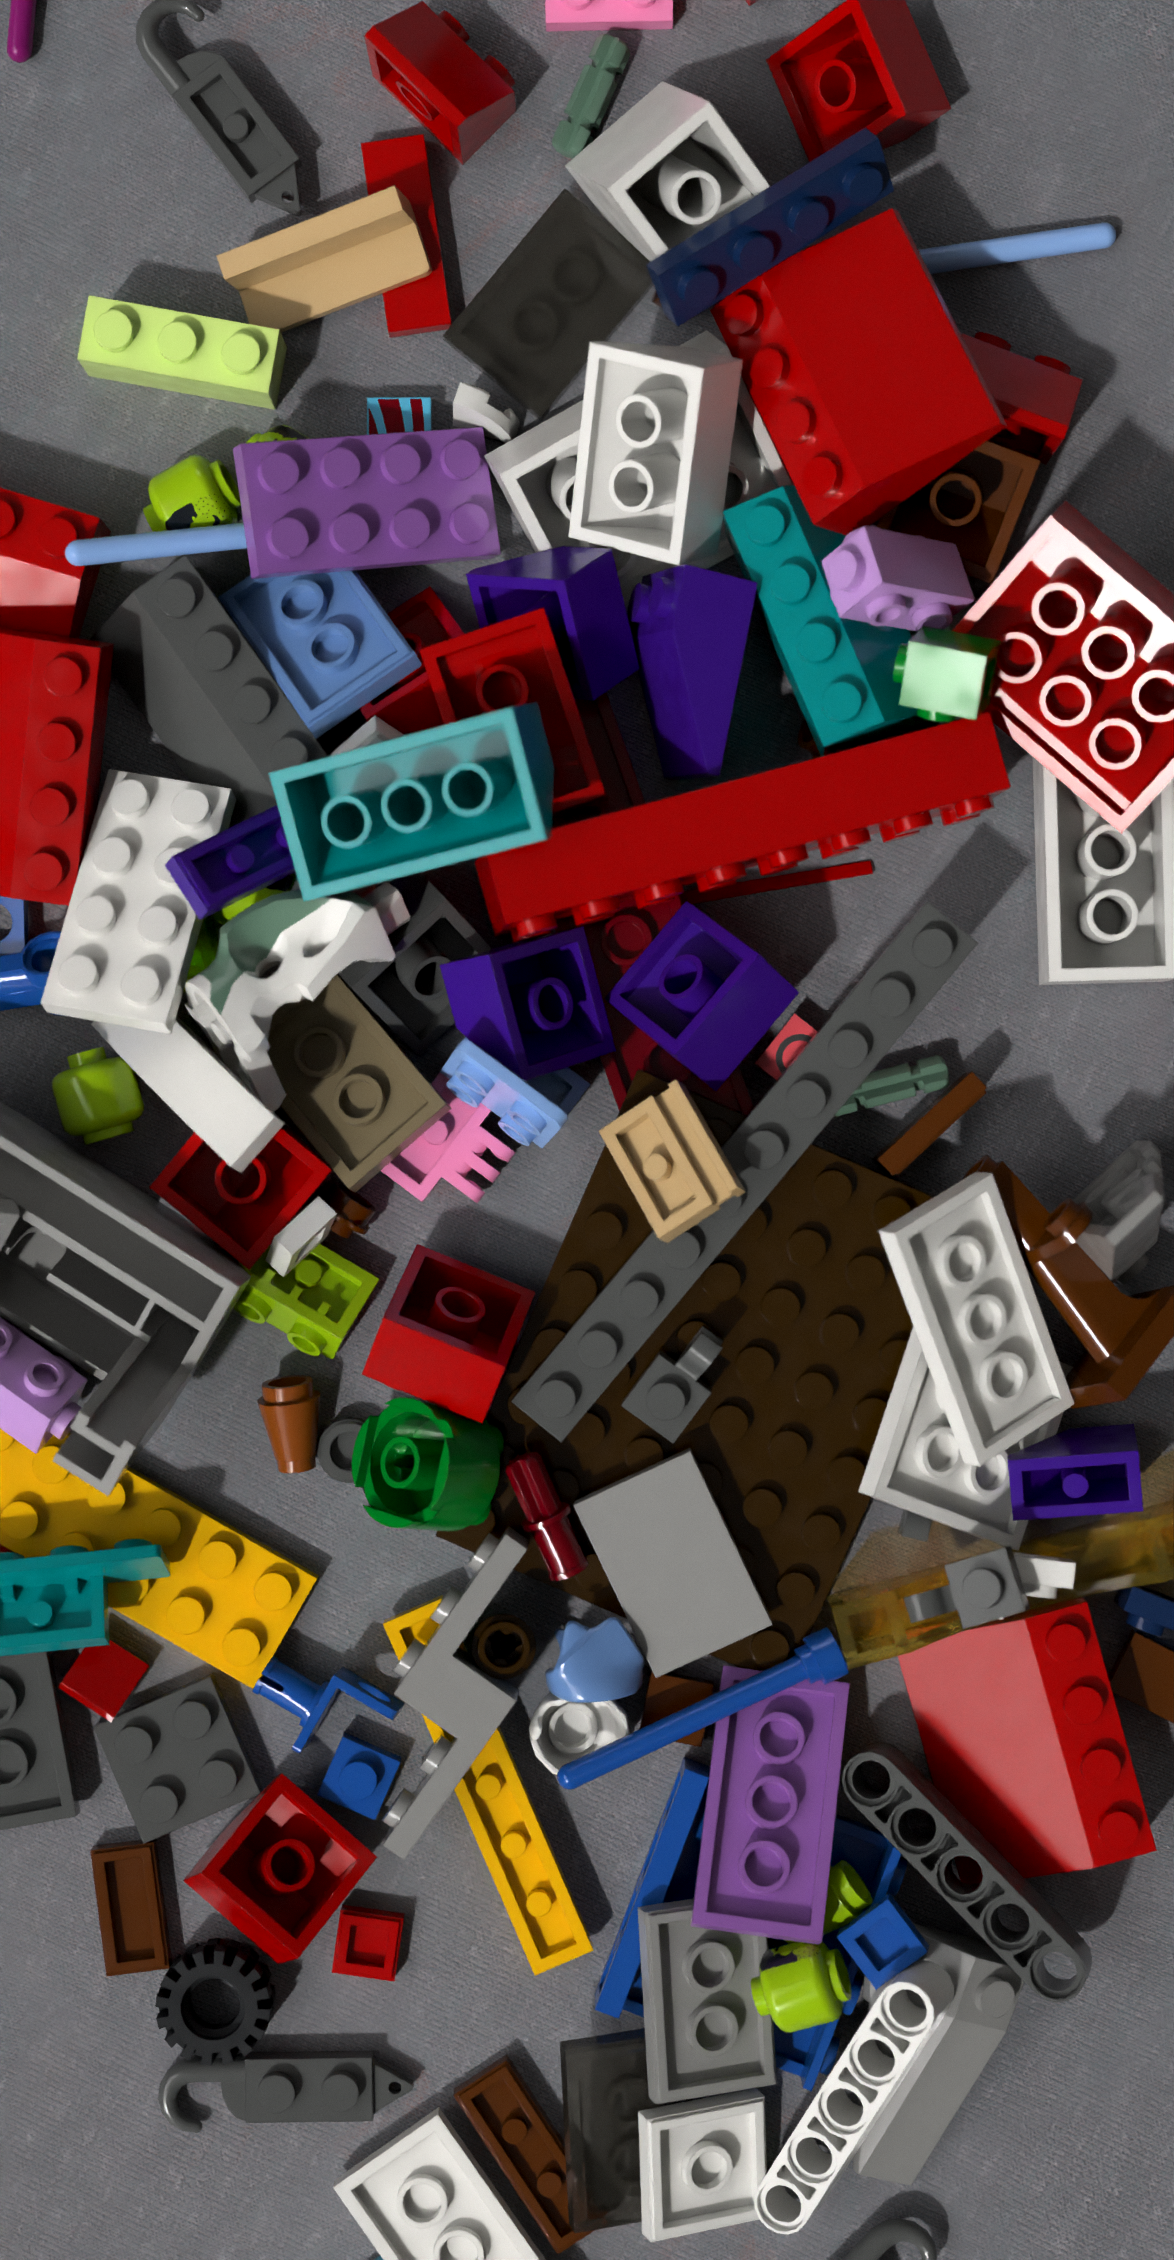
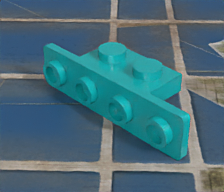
M127 1539L115 1543L114 1549L88 1551L87 1548L81 1546H61L52 1549L49 1556L25 1558L18 1553H0V1656L109 1645L108 1583L169 1577L170 1562L162 1546L153 1545L152 1542L144 1539Z

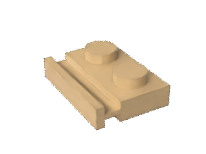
M678 1080L668 1084L670 1088L657 1097L650 1096L599 1130L600 1135L658 1239L666 1243L721 1208L720 1205L734 1195L739 1197L746 1192L686 1086Z

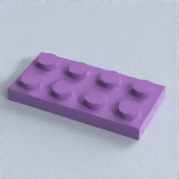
M483 427L241 443L233 448L251 579L492 559L501 554L489 466L484 457L487 452Z
M723 1666L719 1692L762 1671ZM806 1679L715 1722L690 1927L821 1944L850 1683L832 1681L824 1685L819 1680L810 1684Z

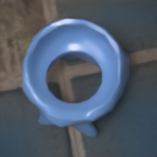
M616 1617L608 1618L591 1628L570 1620L565 1625V1629L558 1628L554 1631V1635L559 1643L560 1655L555 1667L545 1671L548 1690L553 1695L569 1702H604L633 1695L642 1685L644 1658L624 1625Z

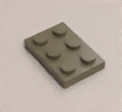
M339 974L332 978L313 1001L305 999L299 1002L285 1003L278 1007L272 1015L268 1036L270 1048L267 1050V1054L286 1093V1097L280 1107L351 1191L356 1193L452 1109Z

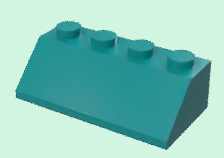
M795 485L781 486L723 511L726 537L744 578L758 583L754 602L821 757L875 743L927 721L928 719L917 715V708L899 705L902 683H897L893 680L894 664L898 649L902 643L908 644L912 638L909 630L890 626H873L868 622L839 618L836 606L830 596V587L821 561L843 543L846 535L813 525Z
M537 702L506 708L269 773L304 902L551 838L554 765Z

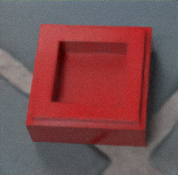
M109 1639V1645L84 1648L58 1688L112 1723L147 1671L149 1665Z
M342 1904L332 1973L395 1982L405 1913Z

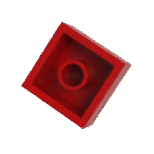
M417 1244L383 1316L362 1375L384 1383L392 1389L404 1391L483 1424L535 1291Z

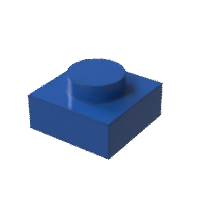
M344 1732L317 1795L376 1820L402 1757Z
M890 1893L838 1930L836 1936L875 1989L888 1982L929 1950L928 1943Z

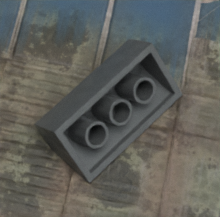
M186 555L133 591L90 638L93 641L114 643L111 670L190 782L232 789L236 802L228 828L277 805L269 773L328 757Z

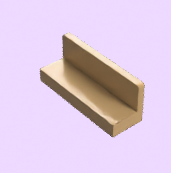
M395 185L217 255L224 280L240 293L249 324L280 329L281 333L429 276L432 272L411 203Z

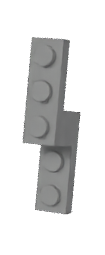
M510 1526L507 1527L500 1539H497L490 1533L486 1536L467 1564L476 1571L472 1579L462 1592L451 1586L430 1616L439 1626L425 1645L415 1638L393 1669L394 1672L402 1677L394 1694L454 1736L451 1742L442 1735L439 1737L419 1767L427 1773L423 1782L414 1794L404 1788L382 1819V1821L391 1826L383 1846L403 1860H405L517 1701L518 1688L505 1679L493 1678L484 1673L477 1666L474 1658L459 1647L528 1549L529 1540Z

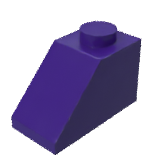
M1134 1424L1070 1428L1007 1456L1013 1521L1143 1511L1139 1450Z

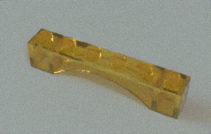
M1174 1500L1145 1507L1142 1512H1128L1021 1542L1019 1551L1012 1549L1013 1552L1068 1558L1076 1563L1073 1589L1058 1588L1056 1599L1026 1596L1030 1610L1093 1594L1173 1580ZM980 1554L827 1596L841 1652L848 1669L911 1653L941 1639L989 1623L985 1622L963 1629L958 1610L911 1623L904 1601L905 1597L949 1585L944 1565Z

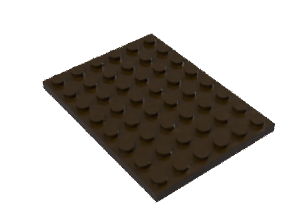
M638 1068L617 1118L650 1096L657 1097L670 1088L668 1084L671 1082ZM687 1089L719 1146L722 1147L747 1117V1114ZM811 1143L564 1440L560 1442L512 1403L511 1400L653 1229L605 1144L486 1418L489 1424L499 1428L504 1439V1449L500 1456L499 1479L496 1491L490 1502V1513L486 1520L477 1526L469 1525L464 1529L451 1532L437 1531L435 1536L475 1553L489 1533L500 1539L507 1527L510 1526L529 1540L527 1551L513 1570L627 1619L573 1506L574 1501L685 1449L691 1448L772 1618L773 1624L709 1655L739 1668L764 1671L796 1656L794 1649L804 1645L803 1638L810 1635L871 1499V1496L858 1491L913 1328V1323L879 1230L935 1196ZM703 1325L724 1340L721 1344L723 1348L717 1357L699 1377L712 1387V1393L676 1441L672 1443L622 1407V1400L660 1350L676 1361ZM535 1451L540 1454L560 1502L568 1503L571 1508V1512L567 1517L582 1552L589 1562L588 1567L582 1572L561 1581L550 1580L548 1569L532 1532L524 1531L522 1521L526 1517L506 1473V1466L509 1464V1461L525 1453Z

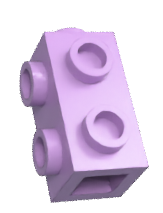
M863 526L850 532L844 538L843 543L821 561L830 587V596L836 606L839 618L868 622L873 626H890L916 632L923 626L945 629L952 623L953 616L975 600L956 544L928 539L920 535H908L884 530L876 526Z
M0 1317V1429L37 1454L53 1435L62 1440L72 1430L70 1427L82 1408L77 1403L87 1379L76 1372L68 1361L62 1357L52 1355L24 1335L20 1328Z

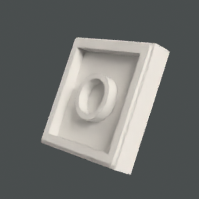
M753 2088L638 2111L642 2234L650 2242L759 2220L755 2211L754 2197L757 2188L767 2174L765 2096L759 2090Z

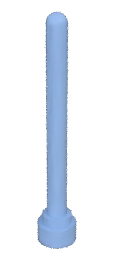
M1102 222L918 249L930 274L1105 249L1115 242L1116 230L1111 224Z
M233 523L74 540L67 545L65 556L67 561L74 566H87L246 549L247 544L244 524Z

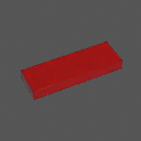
M424 134L361 143L368 196L394 185L411 203L432 267V272L429 276L383 293L389 337L452 329Z

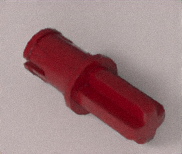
M535 1451L529 1452L509 1461V1464L506 1466V1473L526 1517L522 1521V1527L524 1531L532 1532L548 1569L550 1580L561 1581L582 1572L588 1567L589 1562L582 1552L567 1517L571 1512V1508L568 1503L560 1502L540 1454Z

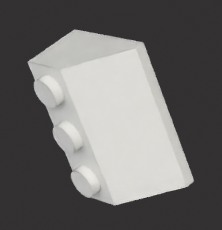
M605 341L589 343L568 537L678 566L718 554L742 359L681 346Z

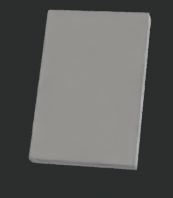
M691 1448L685 1449L574 1501L573 1506L655 1678L773 1625L772 1618Z
M694 1899L637 1907L648 2094L655 2104L777 2084L773 2019L771 2015L761 2016L758 2013L751 1990V1979L760 1976V1963L763 1954L769 1950V1938L690 1927Z

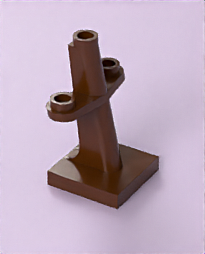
M984 1155L967 1171L963 1179L975 1172L993 1174L1025 1267L1086 1348V1351L1065 1377L1074 1401V1405L1071 1408L1075 1409L1125 1401L1174 1337V1285L1129 1296L1123 1294L1075 1242L1093 1218V1213L1085 1202L1076 1204L1071 1198H1068L1060 1203L1050 1214L1003 1161L996 1163L988 1155Z

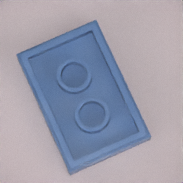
M356 570L251 579L250 575L218 597L315 739L422 666L415 652Z

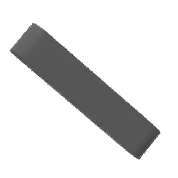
M876 1742L868 1744L857 1752L843 1769L842 1785L849 1800L1036 1994L1045 2000L1056 2003L1069 2001L1077 1996L1084 1986L1092 1966L1091 1950L1085 1940L899 1749L892 1744ZM865 1761H876L885 1766L890 1776L889 1789L880 1791L869 1787L862 1778V1763ZM920 1808L929 1812L936 1823L935 1835L922 1837L912 1832L907 1825V1810ZM962 1855L973 1858L982 1869V1881L976 1884H967L960 1881L953 1873L952 1859ZM1009 1903L1018 1905L1028 1916L1029 1928L1016 1932L1004 1927L998 1918V1907ZM1052 1952L1064 1953L1074 1962L1076 1975L1070 1979L1055 1978L1045 1968L1044 1956Z

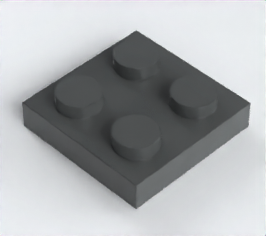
M214 1673L122 1711L116 1715L112 1723L104 1719L94 1725V1730L143 1844L259 1795L263 1790Z

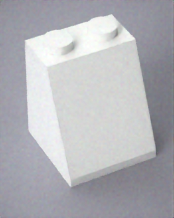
M663 81L565 165L600 214L650 262L770 187L710 101Z

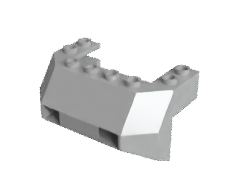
M0 1101V1199L16 1200L20 1212L18 1220L0 1251V1316L102 1380L97 1389L79 1410L70 1427L74 1431L58 1450L52 1461L109 1496L165 1420L222 1330L251 1276L226 1250L191 1221Z

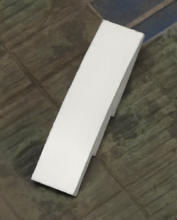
M177 1016L171 1034L94 1021L91 1024L144 1082L235 1170L242 1173L285 1124L251 1092L252 1089L218 1058L215 1051Z

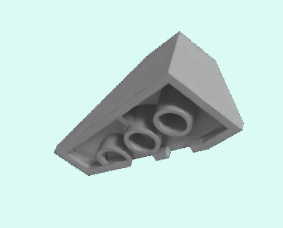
M1135 1140L1073 1199L1076 1204L1085 1202L1093 1213V1218L1088 1227L1075 1242L1112 1283L1117 1280L1122 1285L1134 1278L1147 1265L1149 1258L1145 1253L1158 1239L1164 1195L1160 1150L1152 1141Z
M915 1923L913 1925L929 1945L928 1952L918 1960L932 1961L940 1965L949 1974L954 1985V1998L947 2013L853 2157V2170L858 2175L910 2186L1007 2032L1024 1984V1980L986 1941ZM899 1974L878 1989H875L868 1978L864 1976L863 1998L869 2002V2011L881 1992ZM906 1990L910 2001L915 2006L926 2009L924 2000L918 1993ZM875 2039L878 2049L884 2055L894 2058L891 2048L886 2043ZM857 2097V2105L863 2106L860 2098Z

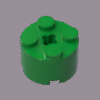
M408 1397L394 1398L384 1403L390 1406L385 1408L378 1416L370 1415L355 1441L352 1455V1476L355 1487H363L369 1505L363 1506L370 1517L378 1523L392 1528L448 1532L461 1530L469 1525L477 1526L486 1520L491 1509L490 1502L498 1484L500 1456L504 1449L503 1435L498 1427L489 1424L486 1419H484L482 1424L426 1400Z

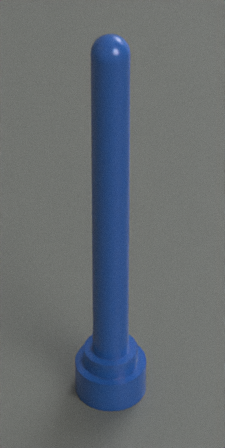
M827 1627L804 1637V1645L794 1649L796 1656L563 1765L557 1773L559 1784L568 1790L575 1789L806 1679L810 1684L821 1680L826 1685L849 1674L846 1662L835 1638Z

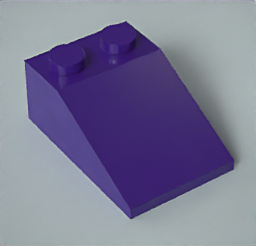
M683 564L642 576L641 583H637L631 593L628 604V619L633 621L631 633L640 668L638 673L664 778L685 780L720 776L757 582Z

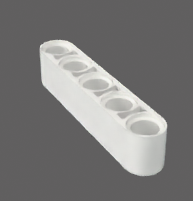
M926 1960L915 1961L905 1968L881 1992L757 2188L754 2197L755 2211L760 2221L768 2229L787 2235L798 2232L830 2195L952 2004L954 1985L949 1974L940 1965ZM906 1990L918 1993L924 2000L926 2009L915 2006L910 2001ZM875 2039L886 2043L891 2048L894 2058L884 2055L878 2049ZM844 2089L854 2092L860 2098L863 2106L853 2103L847 2097ZM814 2138L823 2141L829 2147L831 2154L822 2151ZM784 2186L792 2189L798 2195L800 2201L793 2199L787 2193Z

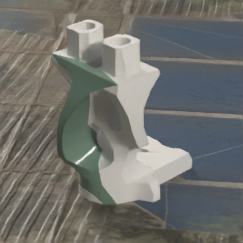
M297 879L290 892L269 896L249 906L220 928L219 945L214 961L209 967L186 982L185 990L188 1002L185 1006L189 1014L206 1034L218 1058L252 1089L251 1092L272 1112L280 1107L286 1097V1093L267 1054V1050L270 1048L268 1036L272 1015L278 1007L285 1003L299 1002L305 999L313 1001L336 974L354 961H393L396 955L387 935L408 922L411 918L402 895L398 889L385 882L378 888L371 884L304 902ZM281 963L275 974L268 978H259L270 967Z

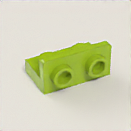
M321 1244L314 1248L284 1278L265 1260L270 1246L250 1270L239 1262V1265L251 1276V1279L234 1309L252 1322L263 1324L266 1321L285 1332L290 1343L300 1351L312 1356L322 1354L329 1359H334L344 1338L379 1281V1278Z

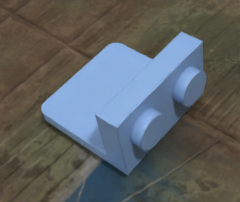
M466 1037L461 1040L440 1071V1073L450 1079L446 1086L456 1097L472 1107H478L482 1103L501 1118L498 1125L508 1136L522 1145L529 1146L534 1142L540 1148H543L568 1120L567 1115L590 1086V1083L568 1067L523 1081L470 1042Z

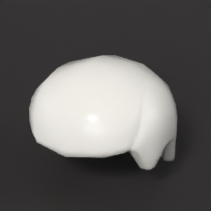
M550 1692L536 1708L530 1722L529 1733L535 1756L552 1774L557 1775L563 1765L630 1734L628 1716L616 1700L591 1703L569 1702L560 1699Z

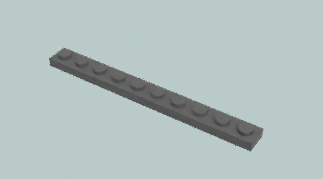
M926 901L721 1147L746 1192L739 1197L734 1195L722 1203L719 1210L668 1243L658 1239L652 1229L513 1396L511 1402L557 1440L562 1442L977 946L978 942L930 902Z

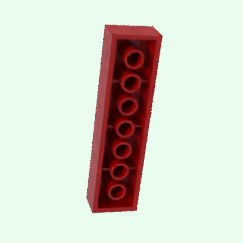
M986 712L981 714L977 720L960 719L551 829L550 839L478 857L475 861V866L495 937L511 933L513 942L519 943L550 934L551 929L557 927L556 920L573 916L576 926H582L613 916V912L621 910L619 903L635 899L638 910L674 900L676 895L684 893L682 886L697 882L700 893L712 891L736 883V879L746 876L745 869L754 866L759 867L761 876H766L798 866V862L809 859L808 852L819 849L822 860L858 850L860 845L871 842L870 835L880 833L883 843L920 833V829L933 825L932 818L941 816L944 827L980 817V813L995 808L993 798L1008 790L1011 786L991 714Z

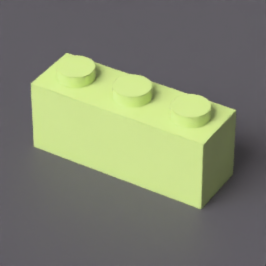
M88 295L77 359L90 377L276 410L287 346L280 329Z

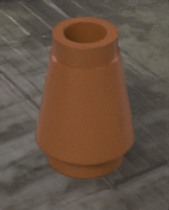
M289 1375L263 1382L261 1384L263 1396L257 1400L275 1459L277 1460L278 1471L281 1473H300L315 1468L320 1392L314 1390L312 1377Z

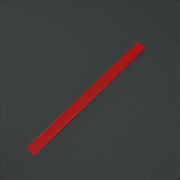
M869 860L738 882L700 893L699 889L685 891L678 896L682 905L686 900L691 904L869 875L873 874L871 861Z

